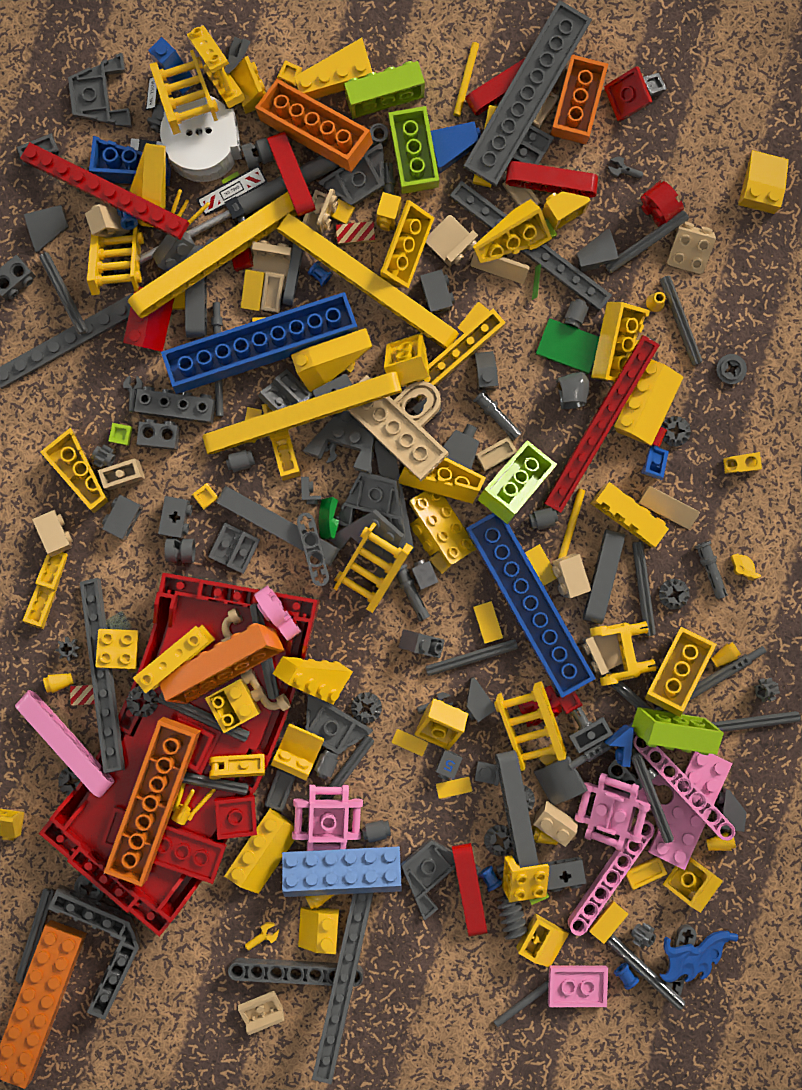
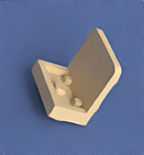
M330 189L328 194L315 190L312 200L316 210L305 214L302 221L322 235L325 230L329 229L331 224L330 215L332 212L335 213L338 207L334 189Z
M448 215L428 235L426 244L451 267L454 263L457 265L464 258L463 254L467 250L471 251L473 249V246L477 243L478 234L474 230L469 233L452 215Z
M685 222L675 229L676 237L667 263L673 267L702 274L716 240L715 233L710 228L702 227L700 229L694 227L692 223Z
M264 240L253 242L254 266L252 270L285 274L283 290H285L292 249L283 243L271 245L270 242Z
M617 634L606 636L590 635L582 639L584 642L582 645L586 655H590L592 659L590 664L595 673L604 675L609 672V669L623 664Z

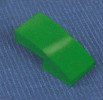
M333 497L322 499L320 504L319 532L323 540L334 539L339 520L333 518L338 500Z

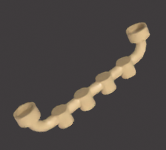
M236 608L228 611L229 616L222 623V633L225 637L222 642L229 640L230 636L233 635L229 629L230 624L237 625L243 621ZM249 669L241 674L244 683L252 685L254 690L250 693L255 702L260 700L263 706L269 710L282 709L285 711L291 708L285 694L276 697L277 702L269 701L253 669Z

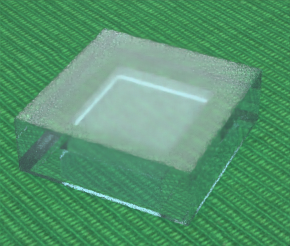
M123 611L106 620L110 629L129 630L132 628Z

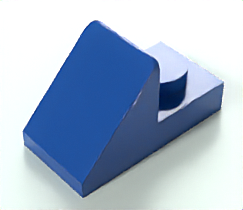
M650 446L646 462L640 473L663 480L669 451Z
M623 725L604 741L609 746H618L615 752V759L622 767H630L634 728L629 725Z

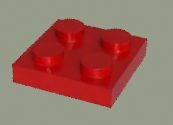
M636 66L604 86L617 121L626 119L653 102L641 71Z
M254 795L214 799L217 840L257 835Z

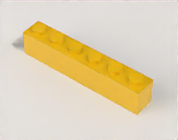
M494 309L490 310L428 364L429 377H426L423 381L429 382L436 387L502 330L506 322ZM413 381V382L408 383V384L406 385V388H407L409 385H411L412 383H415L416 381ZM419 395L416 397V400L419 402L425 396Z

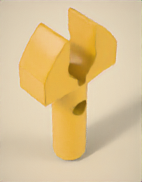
M266 922L261 925V934L247 942L245 948L251 950L264 940H269L270 943L276 941L279 929L273 934H266L267 930L272 928L275 923Z

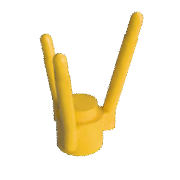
M181 189L178 190L177 196L171 209V213L175 214L178 202L180 200V196L182 193ZM185 200L180 211L178 212V214L175 215L179 217L182 216L183 212L185 211L189 203V200ZM207 202L188 222L191 224L210 206V203Z
M182 783L172 810L171 819L178 824L185 825L187 820H192L196 812L206 803L216 789H212L190 812L191 809L188 807V804L195 791L192 789L184 804H180L186 783Z

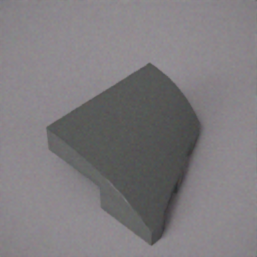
M233 37L226 57L229 62L224 69L226 73H230L239 64L251 41Z
M61 205L24 214L36 253L41 252V249L47 243L55 240L59 233H63L69 228L65 209Z
M606 229L576 253L581 272L597 269L599 265L619 260L610 229Z

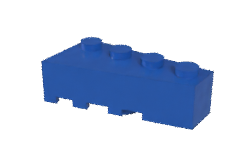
M93 136L89 172L111 183L132 184L143 152L137 151L133 147H124L117 145L116 142L104 141L100 137ZM166 158V186H170L171 166Z

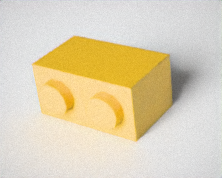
M385 192L382 193L376 214L377 225L380 226V229L385 231L396 229L401 211V197Z

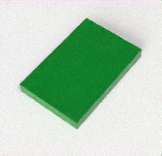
M549 318L535 355L589 374L595 360L599 337Z

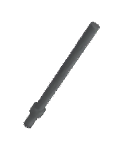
M213 302V317H211L213 335L220 333L221 326H223V318L220 315V302ZM222 379L215 381L216 417L224 416Z

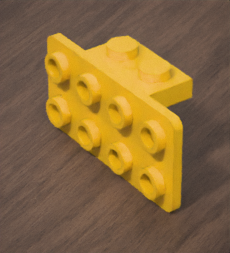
M424 491L409 501L410 506L418 517L410 523V526L429 556L440 551L447 564L453 565L476 550L468 533L444 496Z

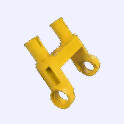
M646 621L635 624L625 622L590 628L591 636L617 634L624 671L606 674L605 677H601V686L616 684L618 681L637 678L640 674L656 671V666L648 667L655 665L654 659L637 663L632 636L648 633V628L640 629L641 627L648 626Z

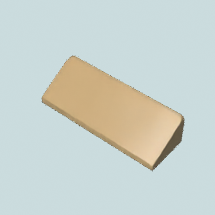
M475 251L471 261V267L521 284L524 283L529 270L528 265L504 257L480 263Z
M651 486L646 487L638 503L690 530L700 514L696 509Z

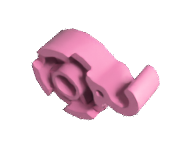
M268 585L254 594L258 601L257 607L267 621L271 620L278 627L287 641L301 632L289 613L283 610L281 601Z

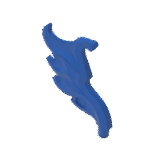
M728 930L714 932L696 947L692 944L671 947V939L665 937L663 947L669 958V969L666 974L660 973V977L665 982H673L680 976L687 974L684 981L689 982L698 973L702 972L700 979L707 978L712 969V962L714 964L719 962L724 944L728 941L737 942L738 935L730 933Z

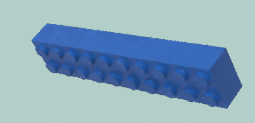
M343 292L162 351L161 354L175 393L179 394L291 357V354L308 347L358 331V326L346 293Z
M492 513L465 529L557 694L563 698L595 680V676L509 524H506L497 515Z

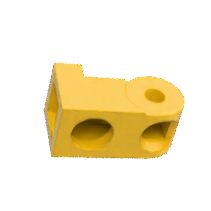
M760 452L723 458L725 474L753 472L762 469Z

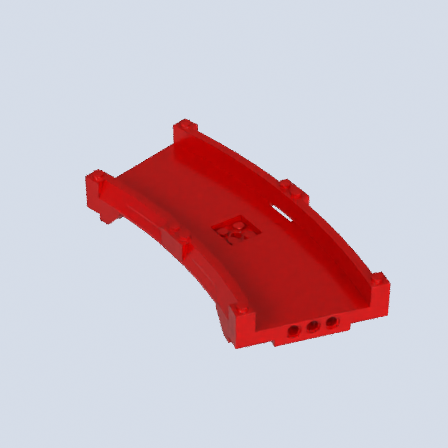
M162 573L159 591L154 602V625L137 674L195 626L199 628L201 625H204L215 639L201 652L213 649L215 644L222 642L225 638L222 633V623L229 616L228 611L233 608L239 611L243 621L237 625L231 623L229 626L230 632L235 634L247 630V627L253 624L250 605L258 603L254 594L260 590ZM274 592L281 601L283 610L289 613L296 626L301 630L299 634L287 641L278 627L271 620L267 621L264 617L265 626L276 629L284 651L272 657L274 669L283 656L306 659L320 600ZM260 663L251 669L255 672L258 682L267 694L262 665ZM241 674L189 702V704L214 715L205 698L241 679ZM276 677L279 694H285L291 705L296 688ZM135 680L130 691L139 686ZM250 683L247 684L250 692L254 690ZM160 686L154 690L158 698L162 693ZM143 694L140 699L134 700L140 703L141 708L144 704L149 703L147 700H144ZM276 698L269 699L270 702H277ZM125 700L118 715L125 770L109 773L114 779V783L102 797L92 794L80 781L76 789L56 809L38 834L68 859L67 862L124 911L127 913L131 912L160 937L184 907L202 880L153 864L147 881L142 887L104 873L112 849L100 845L113 807L117 806L127 809L158 720L166 717L201 730L186 772L209 776V771H211V766L209 765L210 757L247 755L249 748L252 749L251 755L264 754L266 772L289 709L285 711L282 709L269 710L263 706L260 700L256 703L261 713L238 725V727L250 732L248 739L242 742L161 703H158L156 710L147 717L135 716L127 708V701ZM100 749L95 759L102 765ZM220 765L219 769H224V765ZM263 776L240 777L238 782L248 784L249 788L246 795H253L257 791ZM228 777V778H220V779H225V780L234 781L236 777ZM186 784L180 804H184L187 796L193 789L195 792L188 804L191 812L212 790L211 788ZM216 790L196 812L191 821L187 820L185 825L174 822L171 819L172 811L168 824L226 844L228 839L217 840L214 799L245 795Z

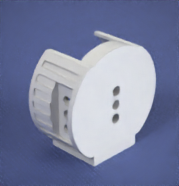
M210 96L211 100L215 99L219 109L218 112H215L217 121H214L212 113L208 112L181 121L182 123L178 124L181 133L173 135L165 111L161 122L160 137L162 145L166 146V153L175 171L191 181L209 182L219 179L232 169L235 160L242 159L238 122L233 108L226 109L221 101ZM204 97L177 106L174 113H181L208 104L207 99ZM208 128L212 129V132L209 134L206 133ZM188 131L193 132L191 136L186 135Z

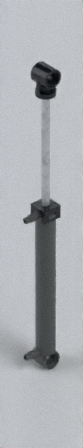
M381 123L374 124L370 128L373 144L368 150L379 143L383 147L388 143L387 127ZM378 133H381V134L384 135V136H383L382 138H380V139H377V138L374 137V136H375L376 134H378ZM321 155L299 166L306 185L341 167ZM282 176L239 198L235 196L225 201L227 211L186 232L192 238L232 217L235 224L238 222L240 224L246 220L247 215L270 204L288 192ZM158 246L140 255V264L153 258L152 254ZM121 258V259H119V260L116 261V262H121V261H124V260H123V258ZM130 269L104 271L101 275L107 276L109 272H114V275L130 274ZM111 283L106 285L109 287L117 286L119 283Z

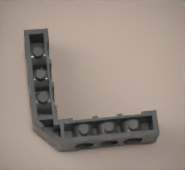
M60 884L48 907L49 910L58 914L59 912L73 917L75 921L80 920L91 925L93 929H101L110 933V936L120 940L87 1013L105 1020L139 949L141 938L132 915Z

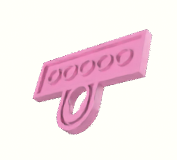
M693 751L684 774L714 805L733 763L714 754L702 755ZM658 774L652 779L653 785H666L673 794L671 801L667 804H661L674 840L664 843L658 828L648 852L685 870L706 823ZM682 780L678 783V789L681 792L688 790L689 786L686 781ZM642 788L639 790L638 800L648 803ZM698 795L694 796L692 804L695 807L701 806L702 798ZM711 810L706 813V819H708Z

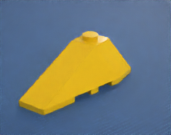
M146 143L129 192L165 210L166 146ZM137 219L141 226L153 227Z

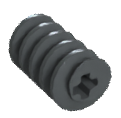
M506 895L497 898L496 901L502 902L497 908L504 910L499 913V916L506 918L501 921V924H507V927L503 928V932H509L505 939L510 940L523 936L528 929L525 926V919L522 918L524 916L523 911H521L522 904L518 903L519 901L509 903Z

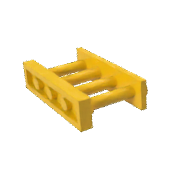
M204 25L194 28L187 36L206 64L203 66L205 74L227 107L231 108L246 100L231 75L225 72V66L229 62Z
M190 50L193 61L170 69L159 70L157 62L149 64L173 135L181 133L178 125L182 123L181 121L208 112L212 113L214 121L218 120L215 113L219 111L215 99L211 100L200 70L204 67L200 56H195L194 50ZM193 69L197 71L198 75L172 84H164V81L169 77ZM199 83L202 85V90L175 99L173 97L169 98V95H172L171 92ZM204 97L207 99L208 104L181 113H174L177 106Z
M138 226L133 229V235L105 238L91 234L87 283L91 295H99L100 286H103V284L132 282L134 291H138L139 283L142 282L140 272L141 244H144L143 233L139 232ZM132 243V248L103 249L106 245ZM131 256V261L102 262L105 258ZM131 269L130 274L101 275L104 271Z
M374 522L369 528L365 527L360 537L363 539L343 572L339 571L334 579L337 583L333 588L337 591L343 583L367 598L369 605L366 609L372 613L413 548L408 543H406L403 549L400 547L396 548L372 533L377 525ZM367 540L393 554V557L396 559L394 564L384 561L363 548ZM358 555H362L383 568L384 572L387 573L386 577L379 578L355 563ZM350 569L376 584V587L379 588L377 592H370L347 578L346 576Z
M201 625L199 628L195 626L134 676L133 679L145 693L151 689L155 690L160 686L159 682L175 669L181 667V664L192 660L215 641L214 637L204 625Z
M542 681L534 683L533 690L529 694L504 700L502 693L497 695L496 701H494L495 709L502 716L513 750L517 753L521 771L525 770L527 760L549 754L556 755L558 761L566 759L567 751ZM530 701L538 703V711L510 718L507 710L509 707ZM539 718L545 722L546 726H544V729L516 735L514 725ZM544 736L550 737L552 744L549 747L523 753L520 743Z

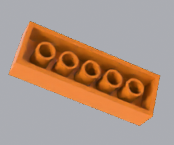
M279 79L275 80L255 107L261 122L279 132L285 131L286 136L349 172L353 171L373 144L369 129Z
M254 623L249 625L247 630L242 633H235L230 636L229 640L215 644L213 649L199 653L197 658L185 661L180 665L181 667L175 669L159 682L165 701L186 705L284 651L276 629Z

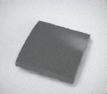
M531 125L513 158L519 162L539 165L554 137Z
M287 369L278 375L258 395L272 411L309 400L314 396Z
M224 522L208 557L244 574L260 539Z
M566 756V759L561 761L555 760L553 763L534 771L552 805L572 799L588 790L577 769H570L568 764H571L572 760L569 756Z

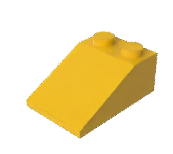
M752 150L738 205L775 214L782 205L786 189L789 159Z
M422 333L386 344L385 372L386 374L397 372L401 387L413 381H423L426 377H429V365Z

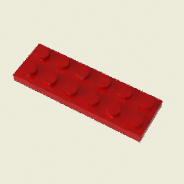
M117 806L113 807L100 845L110 849L113 848L126 809ZM167 824L153 864L213 884L227 845Z

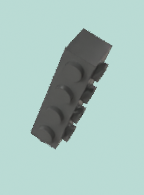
M144 386L143 389H137L134 412L141 415L213 424L216 401L211 399L212 396L200 394V397H196L190 392L174 394L173 390L162 389V392L155 391V388Z

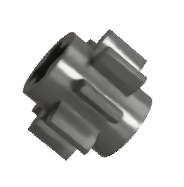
M103 445L102 448L97 446L91 456L95 460L93 464L101 469L105 466H111L116 455L112 454L114 450L106 445Z
M65 637V642L58 641L60 646L55 651H59L61 654L60 659L67 656V660L71 661L72 655L79 657L77 651L81 646H77V639L70 641L69 637ZM65 647H71L72 650L65 651Z
M772 678L758 680L760 685L754 686L756 697L761 698L762 702L776 700L775 695L780 693L778 683L772 681Z
M646 923L642 925L637 924L631 933L632 937L635 938L633 943L643 949L645 946H652L656 939V935L653 933L655 929Z

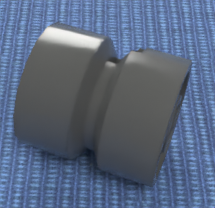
M266 137L256 140L255 144L250 142L241 145L249 170L261 162L265 165L274 161ZM258 151L259 156L254 157L253 152Z
M166 538L164 552L166 563H178L179 560L182 563H194L195 539L183 538L182 541H179L178 538Z

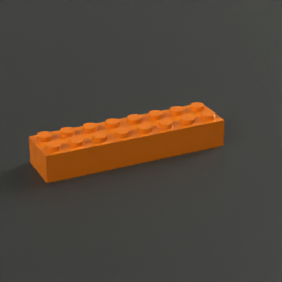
M166 717L158 720L104 873L141 887L147 881L201 730Z
M50 920L45 925L0 1043V1080L26 1089L32 1081L87 933Z

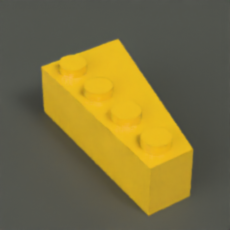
M445 458L422 481L404 467L399 477V484L473 504L486 477Z

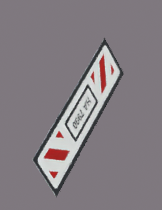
M257 165L196 200L200 208L207 202L210 203V206L203 212L207 216L225 206V201L235 196L239 198L267 183V180L260 166Z

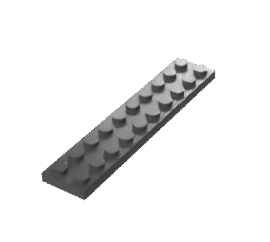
M558 1L463 168L493 186H497L591 23V18L563 1Z

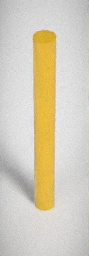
M473 42L471 45L453 115L460 117L478 52L479 44Z
M578 489L558 559L567 556L585 495V490Z

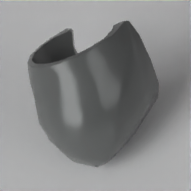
M570 373L556 379L561 409H575L587 404L590 382L585 373Z

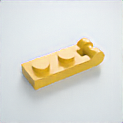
M264 754L209 758V765L211 766L209 778L213 780L228 777L265 775ZM224 765V769H219V766Z

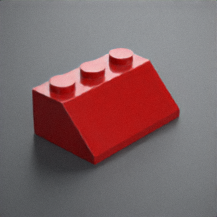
M175 297L144 318H140L133 308L130 307L123 343L162 352Z

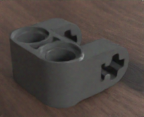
M633 745L631 756L638 753ZM616 759L611 763L608 768V774L611 778L625 783L628 780H633L640 786V789L643 788L640 779L628 767H622V775L617 776L613 773V767L619 764ZM653 767L648 769L652 780L658 773Z

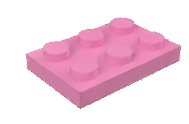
M549 965V1007H607V966Z

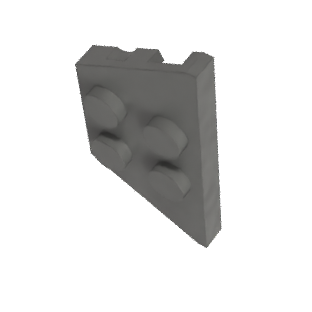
M379 143L368 150L352 172L341 167L320 180L319 184L328 191L334 189L336 196L351 206L357 205L385 187L384 151L382 144Z
M308 694L305 730L324 738L322 745L339 755L373 732L372 728L340 709Z

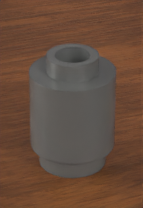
M576 299L570 302L564 318L566 320L564 324L579 329L580 325L584 322L589 308L585 301Z
M245 449L229 454V459H226L228 469L233 470L234 473L255 465L251 450L246 451Z
M550 507L533 511V514H529L531 528L540 530L555 526V522H558L556 510L553 511Z
M324 749L314 768V771L317 772L316 776L323 779L332 777L339 761L337 759L339 755Z
M388 820L366 823L365 828H362L364 840L368 839L369 843L384 840L391 836Z

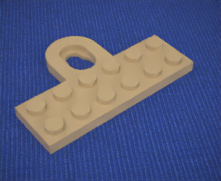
M366 375L360 382L369 380L371 378ZM420 381L412 383L394 400L389 396L347 410L420 481L449 455V452L422 428L437 414L441 406L440 393L429 382ZM419 395H424L427 398V402L424 404L423 411L415 416L409 415L405 411L407 403Z

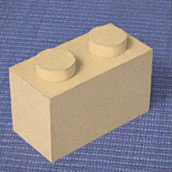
M98 204L93 206L92 210L85 213L91 234L94 236L117 237L130 232V230H125L121 227V218L118 216L115 207H105Z
M135 458L98 470L103 488L108 491L145 479L140 461Z
M53 510L32 519L45 550L50 557L72 548L70 542H73L69 531L65 532L62 525H65L61 514L57 515Z
M570 554L552 561V570L558 578V589L563 597L573 598L591 591L580 554Z
M548 801L538 810L533 823L534 826L565 847L576 835L578 828L577 821Z

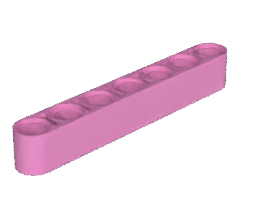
M28 690L16 703L15 707L89 791L97 797H102L114 783L112 776L109 773H103V766L35 692Z
M636 735L633 739V746L641 753L642 757L720 839L731 840L735 836V828L658 746L654 748L647 745L645 748H639L636 744V740L639 737ZM654 751L661 755V760L657 763L652 762L650 759V754ZM666 766L674 768L675 773L672 777L665 776L664 768ZM682 780L686 781L689 786L685 792H681L678 789V783ZM696 795L702 798V804L699 807H695L692 804V798ZM710 810H713L717 816L713 822H709L706 819V813ZM724 825L729 826L731 830L727 837H723L720 833V829Z
M645 819L644 824H648V830L645 833H641L643 836L641 843H637L635 848L630 849L629 843L631 840L627 838L623 851L615 850L569 916L568 926L573 934L581 936L588 930L652 838L655 829L648 820ZM636 822L633 824L630 831L634 832ZM625 856L626 862L619 865L617 863L618 858ZM608 873H615L613 880L606 879ZM597 889H604L602 896H595ZM586 905H593V909L590 912L584 911ZM575 921H582V925L579 928L573 927Z

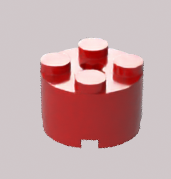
M661 180L640 197L643 202L641 209L646 215H652L658 227L683 211L684 205L682 201L678 202L675 198L678 196L677 192L667 182L663 181L661 183Z

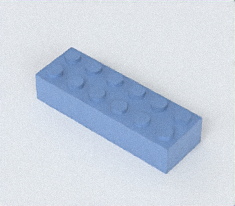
M400 847L282 852V892L285 897L402 891Z

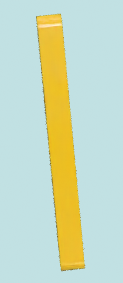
M288 192L134 293L128 299L130 306L140 318L146 317L252 246L253 242H258L276 230L288 213L295 217L297 213Z
M288 213L276 229L282 236L442 348L447 349L458 337L459 333L454 328L293 215Z
M397 372L387 373L202 435L208 455L218 453L402 392Z

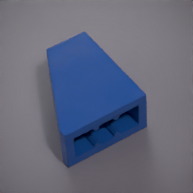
M162 37L148 50L153 62H157L159 70H166L184 64L176 50ZM190 71L169 77L167 80L172 84L193 76ZM192 86L180 89L178 91L182 95H184Z
M475 121L431 131L438 173H442L473 150L481 136L479 127L476 128Z

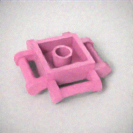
M604 773L600 775L599 785L584 782L588 790L582 794L579 810L575 814L574 820L588 824L585 839H593L613 846L620 852L623 851L627 838L635 843H641L643 837L641 833L646 813L649 812L651 805L638 800L640 786L637 784L630 785L610 778ZM606 785H609V786H612V787H615V788H618V789L627 791V792L630 793V795H629V794H626L625 792H622V791H619V790L610 788V787H608V786H606ZM594 792L596 796L591 816L585 814L590 794ZM637 807L639 809L634 832L630 831ZM595 827H597V830L608 834L619 835V840L594 832Z
M309 785V800L301 798L293 800L295 819L292 839L307 840V851L346 849L347 840L361 839L360 814L363 800H348V785H342V787H316L315 785ZM315 795H342V800H315ZM303 808H308L307 832L302 831ZM349 808H353L352 831L348 832ZM321 842H339V843H321Z

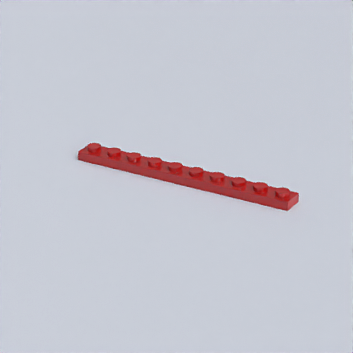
M30 142L20 157L23 162L178 240H181L190 225L188 220Z
M645 335L640 337L545 499L544 503L560 513L563 511L660 344Z

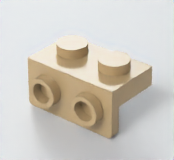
M275 991L238 1005V1011L246 1024L248 1035L284 1021L283 1007Z

